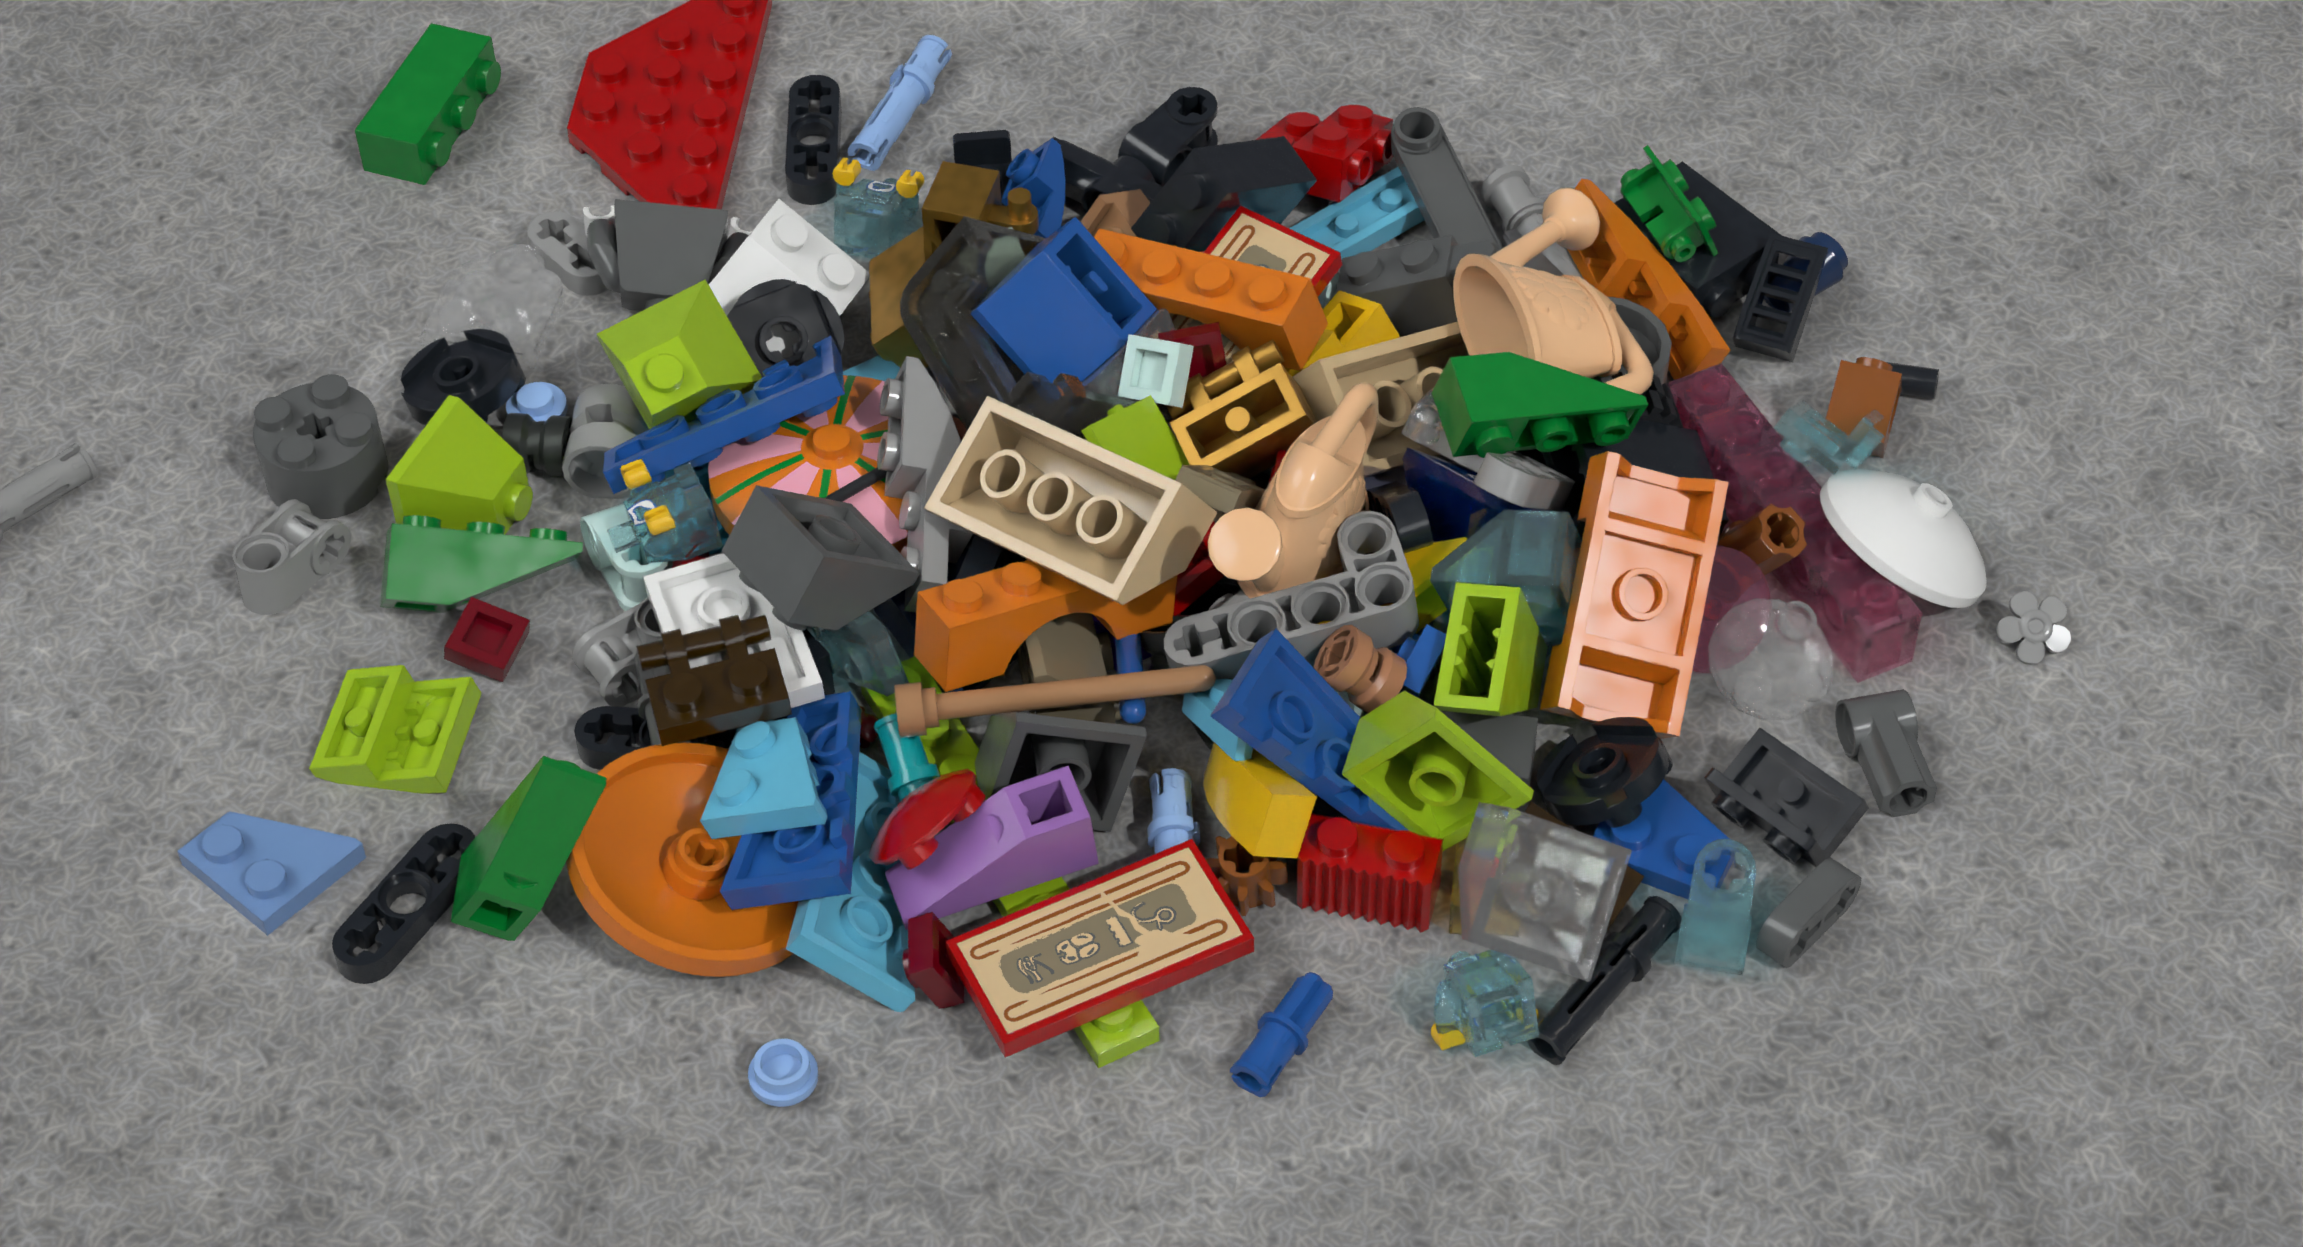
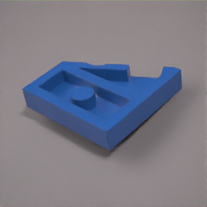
M1664 779L1659 787L1646 800L1641 802L1642 812L1637 819L1627 825L1615 828L1608 826L1605 821L1599 823L1590 841L1643 875L1644 878L1641 883L1704 906L1712 907L1734 861L1736 844Z

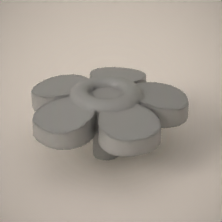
M2028 591L2019 592L2010 599L2008 605L2014 616H2006L2000 619L1996 625V634L1998 639L2004 644H2012L2020 639L2022 640L2016 648V657L2019 661L2026 664H2037L2042 661L2045 655V648L2055 654L2067 649L2071 641L2070 632L2061 625H2053L2062 621L2067 615V608L2059 598L2049 596L2039 604V607L2036 596Z

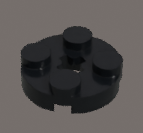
M775 279L760 283L740 296L727 315L762 378L764 377L763 370L784 359L789 363V366H799L816 357L817 355L812 345L829 336H832L840 355L843 351L845 341L843 325L833 304L817 290L814 291L808 286L798 284L795 281ZM781 324L785 332L795 330L799 335L800 341L792 345L793 356L783 358L779 351H769L766 341L773 337L771 327Z
M472 329L463 331L467 339L465 341L448 345L445 337L420 350L405 366L401 376V382L405 388L402 396L412 417L417 422L426 426L446 398L452 395L461 398L487 423L488 415L507 402L515 392L524 386L526 377L508 338L496 331Z
M1616 717L1592 724L1597 735L1586 738L1577 744L1572 734L1548 753L1538 769L1536 778L1537 785L1542 792L1543 802L1551 815L1565 824L1590 825L1605 821L1608 826L1614 828L1627 825L1638 818L1642 812L1641 802L1646 800L1659 787L1665 776L1671 771L1673 763L1662 740L1657 737L1653 727L1647 721L1635 717Z

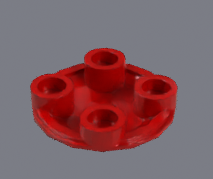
M968 768L953 771L927 782L908 794L894 808L879 829L871 845L868 857L875 864L890 865L900 860L908 870L917 867L927 860L939 844L934 836L948 825L952 819L954 822H960L968 818L984 802L986 795L975 784L976 775Z

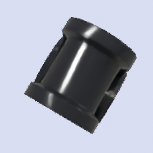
M1186 87L1172 93L1167 101L1143 122L1133 126L1126 134L1119 148L1118 158L1127 155L1138 159L1150 170L1155 183L1164 186L1194 148L1218 145V136L1212 128V122L1216 118L1218 110L1215 96L1208 90L1200 87Z

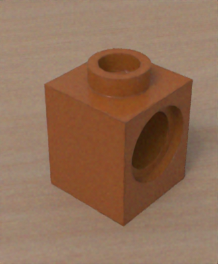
M1859 357L1856 359V363L1841 360L1823 426V444L1884 458L1901 394L1902 373L1893 372V367L1890 364L1874 358Z

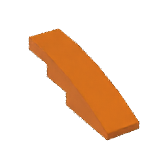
M1581 178L1575 190L1581 191L1592 201L1598 211L1600 227L1599 234L1592 245L1583 250L1572 251L1567 249L1583 279L1604 295L1627 299L1649 309L1665 324L1672 342L1669 372L1680 391L1700 392L1731 351L1703 306L1664 256L1633 221L1591 180Z

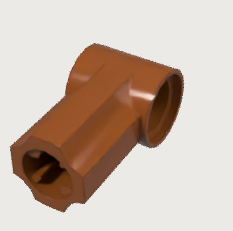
M1770 504L1745 521L1738 520L1732 522L1718 536L1707 593L1724 603L1733 602L1750 584L1795 558L1807 545L1804 538L1803 529L1805 522L1792 507L1778 508Z

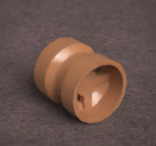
M1344 625L1335 630L1320 648L1314 663V669L1336 692L1346 691L1349 701L1366 713L1371 712L1398 695L1407 674V665L1403 658L1386 647H1373L1372 638L1353 625Z

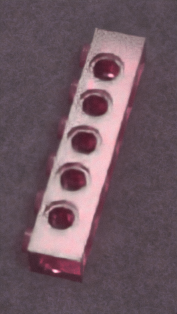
M1720 363L1668 382V387L1671 390L1683 427L1697 430L1714 479L1729 482L1724 507L1731 521H1745L1763 508L1773 504L1778 508L1792 507L1805 522L1803 530L1807 543L1806 547L1795 558L1773 570L1772 573L1856 682L1859 683L1912 662L1922 612L1903 588L1894 584L1869 566L1837 534L1821 506L1820 491L1822 487L1723 364Z

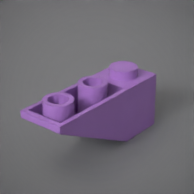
M1065 766L1002 788L985 800L968 818L953 823L936 835L934 838L939 843L938 847L927 860L909 870L900 861L885 872V876L905 929L908 930V919L929 912H933L938 918H942L1099 864L1091 817L1069 766Z

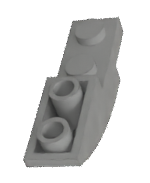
M906 356L896 378H887L882 389L880 414L888 416V432L883 433L879 444L877 467L879 470L887 471L885 496L903 499L899 514L900 529L908 530L907 547L904 546L900 554L920 573L915 583L905 589L904 611L916 613L917 592L947 583L948 562L957 563L973 533L924 509L959 447L961 439L950 410L936 383L919 358Z

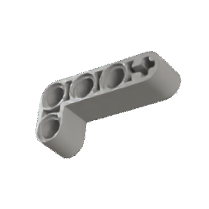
M1364 511L1353 514L1340 525L1337 533L1343 567L1342 573L1191 615L1176 621L1167 630L1164 637V650L1169 668L1206 665L1214 671L1216 680H1233L1256 645L1254 641L1261 639L1276 628L1313 668L1318 652L1326 639L1335 630L1344 625H1353L1370 636L1375 648L1386 647L1389 649L1403 644L1408 637L1412 638L1416 634L1419 626V616L1413 578L1395 526L1382 513ZM1386 603H1394L1389 606H1380ZM1322 621H1330L1326 624H1317Z

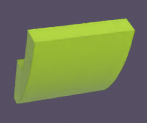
M404 665L349 669L346 672L309 769L315 777L338 784L421 794L446 793L482 692L471 676L414 681Z

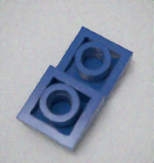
M1053 138L1033 152L1025 149L1014 158L1006 171V176L1010 179L1001 199V202L1007 206V196L1010 190L1025 188L1030 191L1032 204L1038 210L1039 226L1036 233L1033 234L1034 243L1037 245L1061 228L1064 213V161L1061 145Z
M1426 624L1421 635L1415 634L1412 638L1408 637L1403 644L1389 648V650L1403 658L1407 665L1406 679L1399 693L1405 690L1419 698L1443 654L1446 639L1445 633Z

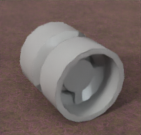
M600 384L589 387L578 396L575 403L570 426L571 434L567 442L562 469L564 478L569 485L584 496L622 499L634 493L627 488L613 494L603 474L604 453L649 430L625 386Z

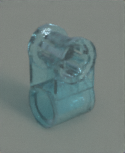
M1717 839L1708 843L1698 853L1693 869L1688 904H1684L1675 964L1743 976L1753 915H1750L1756 879V862L1751 851L1742 843L1732 839ZM1721 855L1734 857V868L1739 871H1745L1744 879H1732L1729 890L1716 888L1715 876L1705 873L1707 865H1718Z

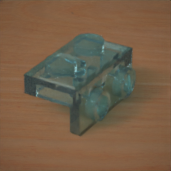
M1801 401L1786 411L1774 429L1784 436L1779 445L1789 455L1807 467H1810L1813 462H1818L1835 475L1847 465L1856 470L1868 459L1885 437L1876 429L1885 416L1874 409L1864 416L1851 434L1848 435L1805 401Z

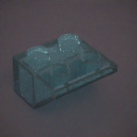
M1503 510L1432 568L1430 581L1449 613L1451 612L1456 582L1520 587L1543 638H1559L1563 636L1582 539L1569 512Z

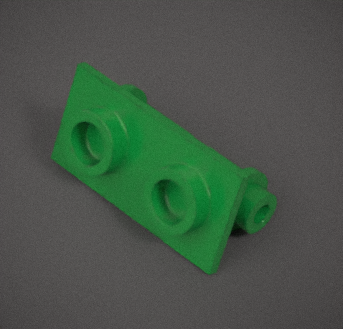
M1648 145L1645 146L1643 150L1650 164L1640 170L1636 168L1631 169L1622 176L1620 192L1623 198L1629 203L1642 223L1663 212L1645 225L1667 258L1675 259L1677 262L1687 261L1694 255L1696 248L1703 243L1713 256L1719 254L1709 234V231L1717 227L1705 204L1698 196L1689 201L1683 194V192L1689 189L1688 184L1675 163L1669 159L1661 164Z

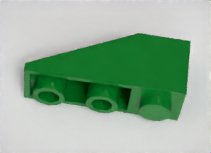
M1511 352L1450 357L1431 392L1453 457L1478 455L1485 458L1488 452L1505 454L1508 451L1527 449L1552 452L1566 445L1594 442L1599 446L1613 445L1628 439L1648 406L1646 396Z
M404 516L403 524L392 523L386 534L380 607L445 613L467 604L471 597L480 599L574 561L583 552V542L567 541L568 533L557 529L534 528L530 529L529 537L504 535L505 526L496 523L469 522L465 531L441 528L442 520L435 517Z
M543 756L462 853L451 922L507 941H515L541 911L606 786L607 778L581 769L572 762Z

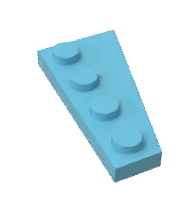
M859 752L851 894L799 901L786 949L895 1012H903L915 1001V987L907 979L902 961L903 951L908 948V930L904 927L885 876V872L900 862V860L890 865L875 864L868 857L871 845L879 829L894 808L900 803L899 796H892L887 784V780L892 776L890 769Z

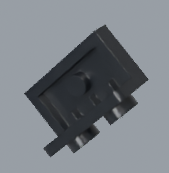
M1762 728L1756 731L1723 774L1712 767L1704 777L1716 796L1711 804L1717 811L1741 828L1744 827L1748 820L1768 833L1763 839L1764 843L1776 854L1793 865L1802 857L1817 867L1825 859L1830 858L1869 809L1863 798Z

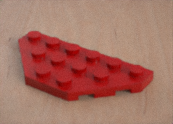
M690 0L589 52L567 125L569 143L581 154L587 153L600 165L601 172L627 196L632 194L640 202L722 210L772 8V0Z

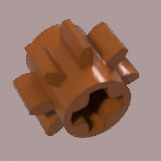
M1217 836L1215 840L1218 859L1209 858L1205 860L1234 906L1239 907L1240 915L1246 916L1249 908L1260 906L1263 903L1271 908L1274 907L1276 904L1272 884L1282 885L1288 883L1287 863L1276 861L1278 857L1253 856L1232 836L1227 839ZM1244 870H1249L1247 873H1242Z

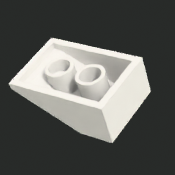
M778 199L711 281L709 286L726 316L740 296L760 283L775 279L795 281L798 284L808 286L814 291L817 290L829 299L840 316L870 278V273L783 201ZM781 324L771 327L773 337L766 341L769 351H779L783 358L793 356L792 345L800 341L795 330L785 332Z

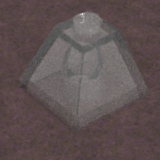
M1479 802L1458 866L1462 940L1590 982L1632 850L1513 808Z

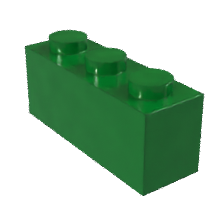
M433 23L429 25L355 129L364 171L426 185L437 167H442L447 163L452 145L461 132L471 128L476 117V111L487 94H493L499 86L501 67L496 62L492 37Z

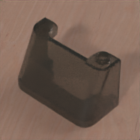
M964 216L906 285L900 301V315L906 329L966 430L968 431L987 396L1085 440L1086 438L1081 430L1107 417L1108 410L1117 404L1125 408L1140 401L1119 397L1118 393L1114 397L1107 395L1094 373L1090 374L1082 382H1080L1077 376L1060 373L1053 383L1044 375L1027 372L1024 375L970 313L1036 245L1046 238ZM1156 403L1168 424L1173 418L1165 405Z

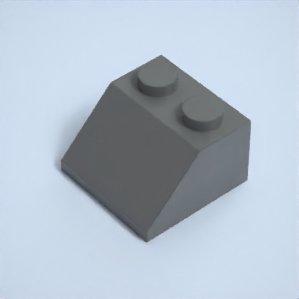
M757 485L721 550L741 571L739 573L741 581L748 587L760 592L774 607L772 610L773 615L785 625L797 630H806L808 626L838 630L913 585L920 574L851 503Z
M1019 712L993 714L990 717L975 760L978 787L986 795L985 800H987L1006 786L1069 766L1091 817L1093 830L1111 832L1147 738L1146 728Z

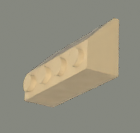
M1458 322L1319 359L1293 376V379L1300 386L1317 422L1331 416L1353 386L1367 382L1375 387L1378 393V420L1372 440L1363 459L1364 478L1441 455L1402 434V430L1415 404L1438 412L1431 392L1450 357L1469 356V353L1461 336Z
M989 396L983 402L924 507L928 512L1121 605L1128 603L1185 571L1217 515L1214 509L1182 483Z

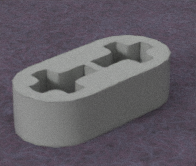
M558 211L546 212L530 222L527 228L530 253L535 261L576 294L589 296L608 290L588 255L587 236L582 223L575 217ZM565 238V245L558 240ZM579 261H580L582 264L585 265L584 267H581L580 269H579V265H578V262H579Z

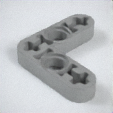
M1418 404L1414 405L1402 430V434L1413 441L1477 472L1473 481L1475 485L1497 497L1522 507L1562 511L1575 484V481L1517 451H1508L1505 454L1488 452L1485 458L1478 455L1453 457L1438 412Z

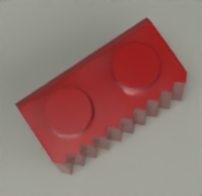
M1312 813L1298 854L1297 904L1301 909L1311 906L1314 912L1323 908L1328 915L1335 911L1341 917L1350 914L1354 920L1361 916L1367 922L1376 919L1380 925L1389 921L1394 928L1401 924L1407 930L1416 927L1422 933L1429 929L1440 887L1444 839L1416 834L1408 830H1395L1349 821L1345 818L1328 817Z

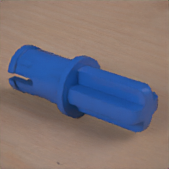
M1309 972L1305 976L1298 977L1274 1012H1266L1258 1020V1033L1238 1061L1230 1068V1073H1233L1231 1078L1238 1087L1258 1097H1265L1294 1054L1301 1055L1308 1047L1307 1034L1333 999L1332 987L1324 982L1320 975Z

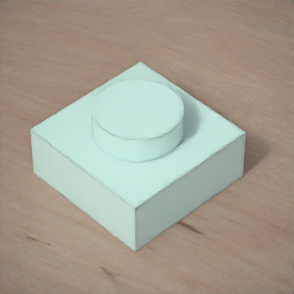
M1128 335L1118 396L1142 400L1151 395L1157 404L1183 408L1194 346Z

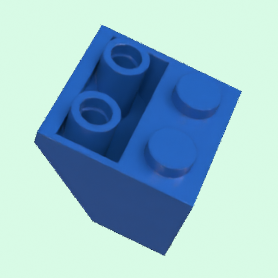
M1074 217L1036 245L970 314L1050 404L1054 406L1124 346L1128 341V335H1134L1157 308L1083 224Z

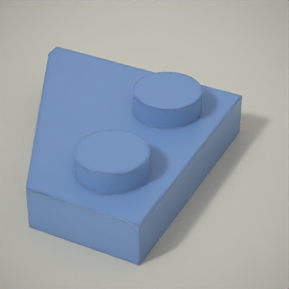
M231 811L227 812L177 851L182 865L267 936L366 858L363 844L356 838Z

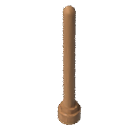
M1196 665L936 694L935 687L922 689L921 682L894 685L899 735L900 738L927 735V728L939 727V720L1203 692L1208 691L1214 686L1216 676L1209 666Z

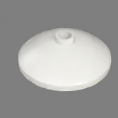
M1869 469L1838 471L1832 474L1822 486L1820 491L1821 506L1834 530L1862 560L1894 584L1924 600L1951 608L1969 607L1985 591L1987 583L1985 565L1966 523L1952 508L1953 505L1948 496L1935 486L1927 483L1919 484L1912 479L1898 474Z

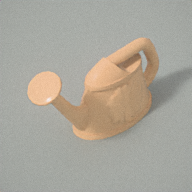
M1560 188L1548 196L1543 204L1542 225L1491 256L1467 254L1461 258L1455 271L1453 293L1458 325L1469 355L1511 352L1588 378L1613 376L1619 372L1622 364L1628 374L1605 382L1606 384L1640 395L1649 389L1654 375L1650 361L1616 311L1614 302L1579 276H1557L1546 271L1524 267L1528 261L1555 242L1561 247L1572 251L1583 250L1593 244L1599 234L1600 220L1598 211L1592 201L1581 191L1573 188Z
M1362 382L1353 386L1331 416L1311 425L1295 440L1282 459L1280 467L1255 509H1234L1221 516L1212 527L1208 539L1210 559L1215 568L1223 575L1237 580L1244 594L1250 599L1343 572L1337 537L1340 525L1353 514L1369 511L1370 505L1366 491V481L1364 480L1363 459L1372 440L1378 420V393L1370 383Z

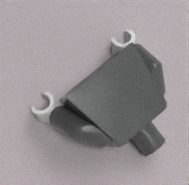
M615 199V204L610 205L611 212L606 216L592 215L590 206L583 208L588 255L605 287L613 292L620 293L622 307L628 310L643 311L705 279L710 284L752 232L740 229V218L732 217L728 233V210Z

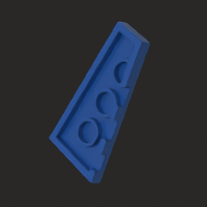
M832 336L813 344L812 347L817 356L799 366H789V363L784 359L763 370L764 377L754 384L752 390L743 395L741 391H732L728 388L707 399V402L696 410L698 418L687 423L684 416L676 415L604 453L603 474L613 494L627 489L620 468L630 462L642 459L650 473L652 482L632 489L633 492L643 491L662 481L666 476L665 472L685 463H688L690 467L701 466L717 458L723 452L722 447L742 438H745L747 442L764 439L780 428L779 422L800 413L804 417H813L832 408L838 402L837 397L845 394L842 358Z
M1277 628L1259 639L1210 717L1351 821L1395 830H1408L1342 775L1360 716Z
M851 691L825 695L824 699L791 708L792 715H788L787 718L796 717L807 735L812 753L809 759L816 769L819 785L816 786L818 797L825 807L828 817L825 824L741 835L720 889V893L732 910L851 894L862 709Z

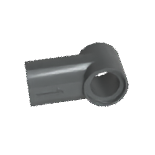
M1902 689L1838 701L1835 719L1839 740L1845 754L1849 758L1858 757L1879 810L1888 812L1893 817L1915 814L1925 805L1934 802L1937 786L1917 742V716L1908 692Z

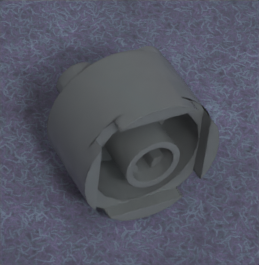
M332 374L321 376L314 383L300 385L276 397L266 398L255 407L254 416L256 420L253 427V440L268 493L278 507L288 500L297 499L308 505L311 513L319 519H333L361 509L378 494L377 487L384 475L387 477L389 465L377 414L369 398L359 390L350 387L344 377Z

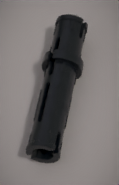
M1658 896L1648 897L1644 901V905L1620 932H1612L1606 936L1599 945L1600 955L1578 980L1569 987L1539 1024L1528 1032L1527 1042L1534 1053L1553 1065L1562 1064L1566 1059L1565 1056L1593 1024L1601 1018L1607 1008L1628 984L1641 981L1652 967L1651 958L1671 935L1681 928L1682 917L1671 903Z

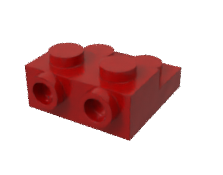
M1362 105L1341 106L1323 121H1320L1318 116L1311 113L1295 112L1289 113L1256 140L1285 136L1317 179L1306 194L1340 203L1392 160L1391 130L1393 119L1373 114L1370 108Z

